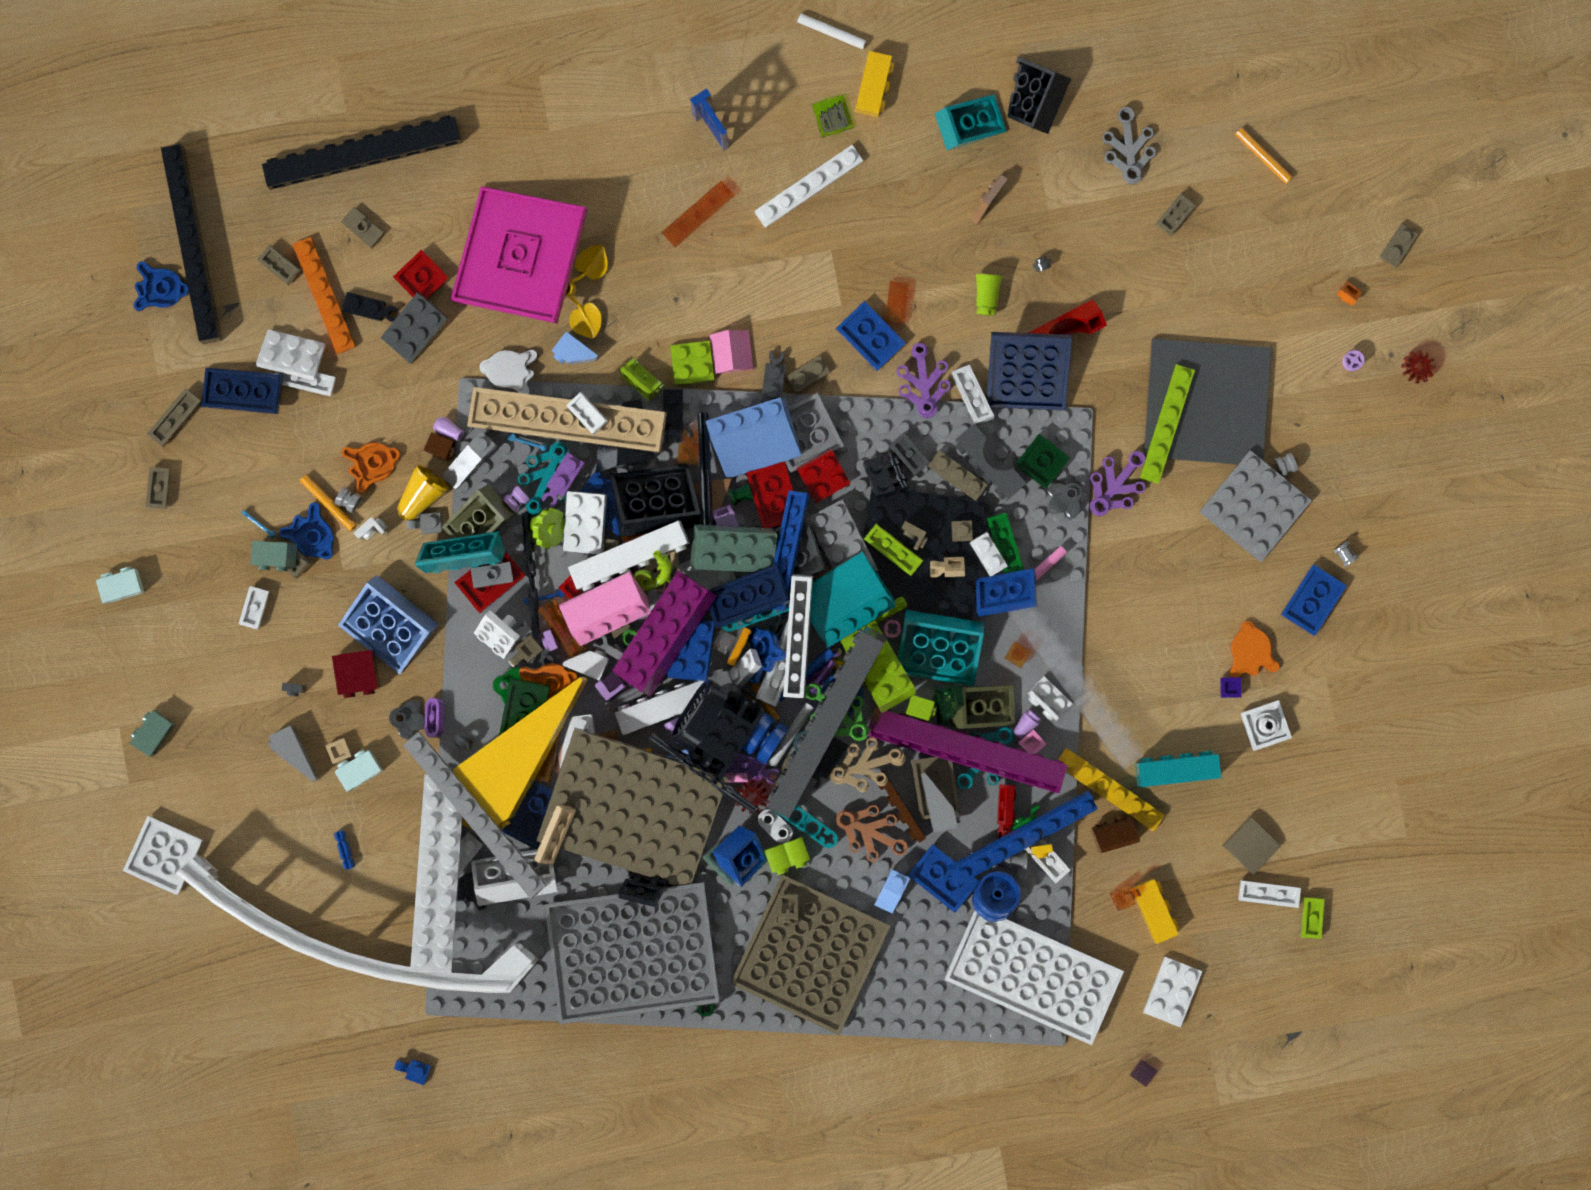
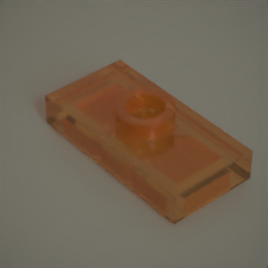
M890 281L885 321L905 323L910 284Z

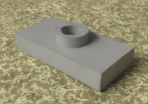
M511 562L470 568L473 588L514 582Z

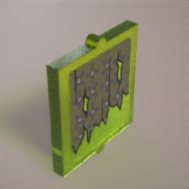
M843 95L831 99L826 98L824 101L812 104L822 138L833 134L839 135V132L853 128Z

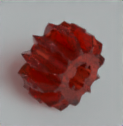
M1418 350L1416 354L1414 351H1411L1409 353L1410 357L1405 356L1403 358L1406 363L1402 364L1401 368L1407 370L1402 374L1403 376L1410 375L1408 377L1409 382L1415 378V384H1419L1420 380L1425 383L1428 381L1427 377H1433L1434 374L1430 370H1435L1436 366L1430 365V363L1435 360L1434 358L1427 359L1429 356L1428 352L1422 356V350ZM1417 363H1420L1419 366L1422 365V369L1419 371H1417L1418 368L1415 369L1414 366Z
M754 780L750 781L751 787H748L747 783L743 782L745 790L737 787V790L742 792L741 796L745 799L748 797V792L752 791V794L755 792L757 797L752 804L757 807L758 804L766 807V804L761 799L767 800L769 796L761 795V793L767 791L766 788L761 791L758 790L762 785L761 782L757 784L756 788L754 787ZM759 807L756 809L758 813L761 811Z

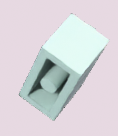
M132 567L122 568L120 573L115 575L112 572L103 574L101 579L96 580L100 597L104 604L145 593L139 571L132 569Z
M363 749L354 755V760L350 762L345 760L337 765L338 769L334 772L346 792H350L383 771L371 750L366 752Z

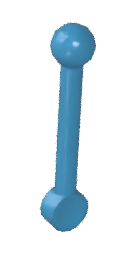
M513 433L508 435V440L511 442L518 441L540 448L541 451L548 449L547 444L541 445L516 437Z
M245 510L241 512L245 517L250 519L253 523H255L262 530L268 533V536L270 538H275V531H270L268 528H266L259 521L253 518Z

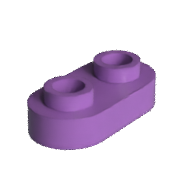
M430 698L425 704L424 729L426 735L430 738H439L444 732L445 705L440 698Z

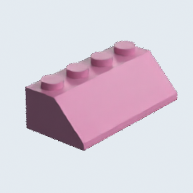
M631 572L623 574L559 605L570 633L580 646L651 613L649 597Z

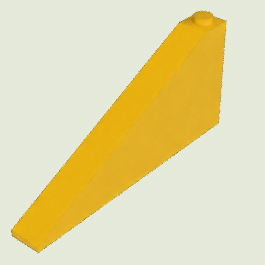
M586 677L578 678L453 769L459 780L501 830L510 824L509 820L518 811L587 683Z

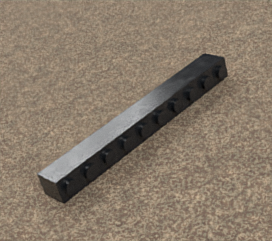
M451 115L440 117L439 121L432 122V120H426L414 127L412 125H405L398 131H393V129L385 130L381 135L374 136V134H369L357 141L355 139H348L343 141V144H328L324 146V149L316 150V148L305 150L304 154L300 155L291 153L287 154L286 158L279 160L278 158H270L266 160V163L262 164L267 187L270 190L461 144L462 140L455 117H451Z
M181 144L161 147L198 340L202 344L222 341L185 148Z

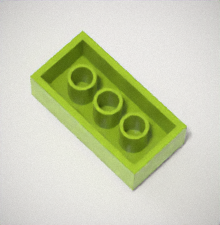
M876 621L866 625L883 634ZM858 631L840 640L846 653L850 646L854 648L853 640ZM886 640L864 680L865 686L881 713L916 694L914 685Z

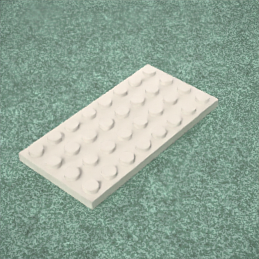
M974 910L944 980L1092 1045L1124 971L1010 920L987 921Z

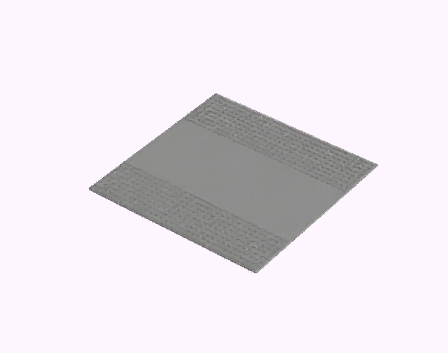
M461 378L459 380L457 426L464 431V436L460 441L456 440L455 459L481 431L497 448L457 490L453 487L452 516L478 489L487 484H490L502 499L506 495H510L516 486L529 499L533 498L542 478L522 486L518 482V477L522 473L529 474L548 467L550 460L538 463L535 468H531L527 465L526 459L530 455L538 456L548 452L550 446L555 442L566 444L569 454L585 463L568 491L580 492L596 471L598 444L513 433L516 437L541 445L547 444L548 449L541 451L540 448L528 444L509 441L508 435L511 434L509 432L468 427L473 387L508 392L515 391L499 389L489 379ZM529 381L527 383L531 395L572 400L582 392L592 403L615 406L641 399L643 409L663 412V390L649 402L632 386ZM664 388V389H682V388ZM683 389V430H677L680 436V443H676L675 436H670L669 444H666L665 436L668 430H664L661 453L654 452V460L600 472V474L610 480V474L688 464L692 482H700L698 413L708 412L710 420L761 404L762 392ZM782 393V398L786 399L788 407L812 396ZM819 395L844 445L843 448L833 453L850 484L815 503L798 471L790 473L786 465L793 491L810 495L806 511L807 517L843 499L863 538L872 488L863 462L881 456L885 463L889 462L888 454L894 452L889 445L901 434L905 433L929 462L932 461L940 450L987 484V487L976 501L990 503L988 518L1003 513L1007 514L1024 570L1035 569L1060 546L1066 550L1067 554L1036 581L1037 607L979 617L975 595L971 621L983 622L985 627L974 686L909 675L908 677L916 690L914 696L934 701V706L937 707L934 718L930 717L928 721L929 724L943 725L949 730L963 731L969 736L973 732L980 734L995 733L996 729L1001 726L966 729L951 728L950 688L1014 685L1015 725L1007 727L1013 731L1024 711L1027 712L1031 709L1041 718L1040 725L1034 728V730L1047 744L1036 754H1040L1049 760H1057L1063 750L1067 748L1078 755L1093 410L1091 408L1066 407V410L990 407L994 414V419L977 425V428L987 438L983 448L984 458L994 469L1005 471L1014 468L1027 483L1007 501L1005 498L1001 499L996 494L995 490L997 488L992 483L988 484L982 478L983 472L979 468L974 469L968 462L970 459L966 453L962 455L955 447L957 444L955 442L956 438L974 424L964 402L938 401L936 403V414L931 418H923L918 414L917 405L909 399ZM929 405L923 407L926 411L931 409ZM1038 434L1042 435L1070 457L1048 488L1054 483H1062L1064 485L1076 483L1081 487L1082 496L1079 499L1081 508L1077 516L1072 520L1067 518L1065 512L1058 514L1049 513L1048 506L1053 497L1043 487L1014 466ZM710 438L711 481L727 479ZM561 448L555 450L556 455H561L563 452ZM531 458L529 460L530 465H534L536 463L535 458ZM901 461L902 472L906 474L908 479L907 484L909 488L907 490L973 500L927 466L914 476ZM894 470L888 471L891 478L896 477ZM747 474L731 478L728 489L734 490L748 483L751 491ZM522 476L520 479L521 483H526L528 478ZM547 487L545 493L550 492L551 489ZM728 490L722 507L730 504L739 527L762 528L754 498L753 500L747 499L739 502L734 506ZM1069 490L1068 494L1075 496V491ZM561 495L557 496V499L562 500L564 498ZM513 496L512 498L519 504L517 499ZM547 497L545 502L541 500L542 510L548 511L549 508L557 509L563 512V518L565 519L566 500L564 502H557L555 507L551 506L553 502L552 497ZM531 503L530 508L535 510L538 506L537 503ZM526 504L520 506V510L498 531L504 549L526 575L525 562L527 555L523 550L522 513L528 511ZM530 513V521L533 517L538 516L540 513L535 515ZM987 522L986 532L989 534L990 538L993 541L990 528ZM605 527V537L622 540V538ZM694 527L684 528L686 534L693 539ZM531 530L535 549L532 556L536 564L534 579L535 587L538 590V597L557 593L560 590L558 587L571 575L568 567L598 554L563 551L564 533L562 534V541L556 547L543 548L536 544V538L533 537V531ZM813 530L817 545L821 547L820 554L824 565L827 564L832 570L833 568ZM692 542L679 557V565L691 559ZM981 563L978 578L988 577L989 574ZM528 564L529 573H533V564ZM464 567L455 571L449 570L442 688L445 717L444 732L440 737L439 755L452 771L499 736L505 704L502 702L501 696L493 690V681L497 676L505 675L509 669L513 668L508 660L518 653L515 647L523 640H517L510 653L503 659L496 655L487 644L481 642L474 632L489 610L501 620L507 615L512 616L516 621L515 625L527 620L532 631L530 609L528 605L524 604V599L528 598L527 592L529 589V578L527 576L479 614L454 583L472 567ZM634 567L630 569L632 575L637 572ZM1001 570L994 575L1004 574V572ZM733 571L736 579L755 573ZM535 591L530 592L531 598L535 597ZM566 595L562 598L554 597L539 601L540 608H538L541 638L544 637L543 632L552 630L559 649L551 652L549 648L545 649L541 638L534 639L543 650H548L552 655H558L560 660L556 664L563 666L564 661L588 651L595 653L594 643L598 646L603 644V639L600 637L582 646L575 640L559 607L560 604L570 600ZM772 609L769 610V611L763 612V614H764V615H769V614H771ZM903 610L877 624L883 635H885L883 627L889 620H895L901 625V633L897 637H888L886 639L897 658L905 611ZM789 614L786 617H782L780 621L782 627L779 629L780 631L776 634L777 638L784 629L788 621ZM648 615L629 623L631 626L629 629L638 630ZM779 615L745 626V628L751 630V628L757 626L769 631L772 621H777ZM712 616L704 621H713ZM754 616L744 619V621L750 622ZM811 621L807 666L814 661L819 652L822 654L826 647ZM892 623L889 624L887 632L889 634L893 633V635L896 634L897 625L893 624L892 626ZM742 628L730 631L732 642L713 647L709 677L712 676L711 672L723 668V671L729 672L733 666L726 662ZM723 629L715 631L713 644L729 640L727 632ZM611 633L604 635L611 647L616 644L624 650L627 649L622 643V634L614 639ZM634 635L628 637L629 642L633 640ZM749 637L741 651L739 658L746 654V650L748 651L750 649L751 643L748 642ZM839 641L834 644L835 647L833 648V652L838 647L842 650V653L838 658H835L833 661L836 662V660H839L843 663H846L843 660L846 652L841 644V641ZM541 653L529 663L523 659L514 668H538L536 662L540 660ZM608 653L606 657L610 660L601 681L612 673L613 668L619 661ZM833 669L828 678L835 675L837 670ZM763 670L762 676L760 679L761 684L767 672L765 670ZM575 671L578 674V678L586 677L588 681L568 717L593 714L595 733L597 735L641 749H653V753L663 756L670 754L648 740L653 733L676 750H685V748L672 741L670 732L666 731L663 726L680 715L623 735L615 715L618 709L609 712L605 706L607 701L594 686L599 680ZM667 671L652 696L643 694L629 702V706L636 705V700L648 697L649 700L655 698V693L663 690H667V693L674 691V686L685 682L687 686L694 682L693 680L667 677ZM1043 676L1072 703L1057 721L1054 719L1048 720L1042 714L1044 710L1039 705L1035 707L1028 700L1030 697L1027 694L1028 691ZM619 677V678L622 680V682L625 684L626 688H624L622 691H620V692H619L618 694H616L614 697H616V696L620 695L621 693H623V692L629 690V689L632 688L633 686H632L631 684H629L628 682H626V681H625L624 679H622L621 677ZM504 681L500 683L501 689H504L506 687V683ZM749 682L741 688L757 697ZM863 682L864 704L862 705V719L869 727L874 708H878ZM806 695L804 698L787 697L782 702L778 700L774 709L779 719L774 721L769 730L773 731L780 722L790 728L805 703H808L814 709L798 734L804 732L810 721V716L815 712L820 702L817 699L810 700ZM910 697L890 708V712L905 714ZM908 715L910 718H913V719H916V720L920 719V718H916V717H913V716ZM841 722L839 728L848 727L843 722ZM861 727L856 728L857 733H863ZM460 732H463L473 741L469 750L466 748L462 750L454 743L456 741L454 738L456 734L459 735ZM1002 732L1000 738L1002 740L1007 739V733ZM1014 734V739L1009 744V748L1023 749L1018 743L1021 739ZM850 735L835 736L848 746L853 743L857 744L861 750L859 756L854 758L850 767L857 764L867 748L866 741L871 738L867 736L862 741H856ZM877 739L879 748L874 751L869 761L888 755L895 748L901 749L906 756V760L901 766H894L892 763H888L870 770L876 773L884 770L927 837L919 843L918 840L913 841L909 835L908 830L910 828L908 824H903L897 816L899 813L897 807H892L886 798L888 793L885 788L881 790L875 781L859 773L851 775L858 780L865 779L868 782V790L860 792L856 787L848 783L842 785L833 783L830 779V774L827 779L821 776L820 785L815 789L816 779L811 778L797 805L837 834L838 842L832 848L823 847L780 816L792 828L793 835L789 841L803 837L810 860L807 861L808 865L797 869L796 866H791L788 868L789 872L783 875L891 926L840 1035L1063 1046L1066 1042L1065 1033L944 980L974 912L972 903L974 890L954 913L910 878L893 913L874 904L890 870L893 869L908 876L932 844L953 861L957 862L967 856V851L976 852L998 840L999 784L1015 785L1016 799L1013 810L1015 811L1014 820L1021 816H1024V818L1029 817L1030 811L1034 806L1040 807L1035 811V816L1040 817L1075 798L1077 780L1065 773L1063 784L1058 794L998 776L999 782L996 785H989L987 783L988 772L979 770L972 778V786L969 789H961L957 785V778L960 774H966L971 767L952 762L961 823L957 824L958 828L933 833L931 820L920 819L911 760L935 756ZM556 740L534 781L554 790L560 772ZM794 740L776 768L767 763L765 769L774 768L780 772L785 759L795 751L793 747ZM872 742L870 746H874L876 742ZM758 746L755 752L750 755L743 751L742 748L739 753L757 759V754L762 747ZM853 748L851 753H854L857 748ZM847 749L835 766L842 764L848 754ZM899 753L895 754L893 758L898 757ZM692 758V761H693V762H696V763H698V764L701 766V763H700V762H698V761H696V760H694V759ZM708 767L704 768V769H706V770L715 772V771L711 770V769L708 768ZM727 770L725 773H734V772ZM771 772L769 778L776 781L778 774ZM993 775L989 778L990 783H995L997 780ZM762 777L760 782L749 778V782L727 783L734 788L735 792L758 808L753 814L729 796L722 795L692 884L704 882L720 1001V1003H715L713 1014L702 1017L697 1012V1006L579 1023L837 1035L730 984L781 875H777L776 872L772 873L767 861L742 887L736 882L729 886L702 857L716 843L720 845L739 825L756 833L763 850L782 844L771 837L758 822L759 814L763 810L770 809L768 808L770 801L767 799L776 784L767 782L765 777ZM966 777L962 778L961 784L967 785L968 779ZM865 783L860 784L859 788L864 787ZM870 805H876L879 808V814L876 817L867 816L857 821L867 824L883 819L889 814L895 815L897 823L894 826H884L875 830L893 840H904L908 846L907 852L904 855H896L891 847L871 837L874 849L879 857L875 862H870L866 857L867 850L862 834L855 828H853L855 838L860 843L861 848L856 853L851 852L845 829L837 825V814L845 809L855 813L867 809ZM871 807L869 809V813L871 815H875L877 813V809L875 807ZM794 810L790 817L793 821L798 822L802 818V813L799 810ZM765 816L764 821L771 823V816ZM844 816L842 818L843 823H849L850 817ZM890 816L887 818L889 824L894 823V817ZM809 822L807 824V831L816 833L818 831V824L816 822ZM1075 822L1043 839L1047 844H1052L1053 851L1070 869L1057 883H1054L1029 854L1027 871H1024L1023 868H1010L1009 870L1004 868L1005 866H993L974 876L979 881L987 874L997 871L1012 876L1019 884L1021 896L1020 902L1006 919L1070 947ZM462 825L461 840L469 832L484 844L471 861L495 857L475 831ZM822 827L821 832L815 837L820 839V836L825 838V844L829 842L833 844V834L827 836L823 833L826 829ZM781 829L779 831V836H786V831L784 829ZM505 834L519 852L535 850ZM857 843L851 844L852 850L858 849ZM898 843L896 845V850L902 851L903 845L901 843ZM559 849L553 863L558 892L538 895L531 899L527 897L488 904L481 911L477 909L474 902L457 901L452 973L482 975L513 945L516 947L520 944L525 946L538 960L511 993H482L426 987L425 1013L435 1016L558 1021L545 904L618 894L625 879H629L631 871ZM1024 849L1018 852L1017 854L1024 855V853L1028 852ZM870 852L869 858L871 860H874L876 858V853ZM471 861L458 876V879L472 872ZM670 883L668 884V887L677 886ZM710 1004L702 1005L703 1012H705L706 1010H708L709 1012L711 1011V1009L709 1008Z

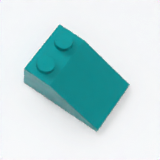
M994 94L947 106L934 113L947 151L1007 132Z

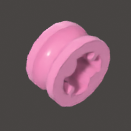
M889 620L885 623L883 632L887 637L895 638L901 633V625L895 620ZM891 623L892 626L893 624L897 625V633L894 635L887 632L889 629L888 625Z

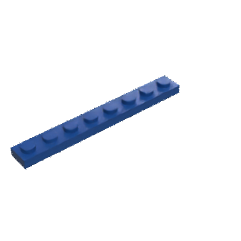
M1086 791L947 868L955 884L958 886L1096 811L1098 808L1091 793Z

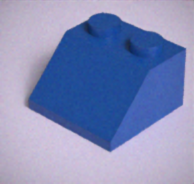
M740 825L713 851L718 865L740 887L768 861L756 833Z

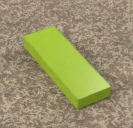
M875 524L864 538L867 543L909 576H912L923 562L920 557L878 524Z

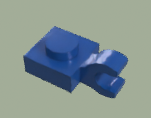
M412 1059L410 1064L397 1060L394 1066L395 1070L407 1073L405 1079L421 1085L425 1084L431 1065Z

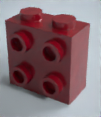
M374 649L332 656L338 695L350 698L356 697V692L363 691V695L375 694V689H380Z

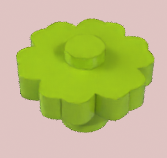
M549 508L548 511L542 510L538 516L531 519L530 529L533 531V537L536 538L537 545L549 549L551 546L556 547L562 541V534L565 529L563 512Z

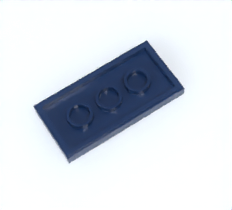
M205 367L201 407L279 415L283 375Z
M779 564L708 589L717 595L710 606L711 616L716 629L790 603Z

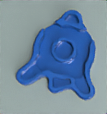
M143 261L137 264V270L144 280L135 284V289L138 293V298L133 305L135 310L143 311L148 307L169 308L189 294L188 285L183 283L175 272L164 268L154 269Z
M316 502L309 505L307 518L296 515L291 526L283 527L279 531L280 537L289 539L294 544H297V549L306 556L321 557L324 560H328L333 556L334 533L330 525L323 520L321 507Z
M755 626L750 630L748 642L751 643L750 649L757 650L762 667L749 681L757 684L761 679L763 670L771 672L777 661L785 659L786 651L780 648L779 640L775 633Z

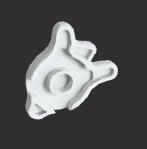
M507 350L499 351L480 363V371L499 389L530 394L527 383L534 377V373L532 370L527 369V366L536 361L537 353L534 350L524 353Z

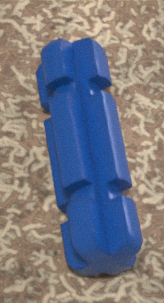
M345 831L335 832L334 837L338 841L337 847L340 857L344 861L342 862L344 869L347 870L355 867L354 861L351 859L352 854L349 843L345 839L347 838Z

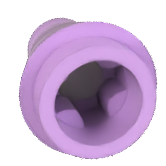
M439 417L434 424L433 430L436 431L437 435L460 441L464 436V431L447 417Z
M1031 709L1027 712L1024 711L1013 733L1022 739L1027 733L1040 725L1041 718Z

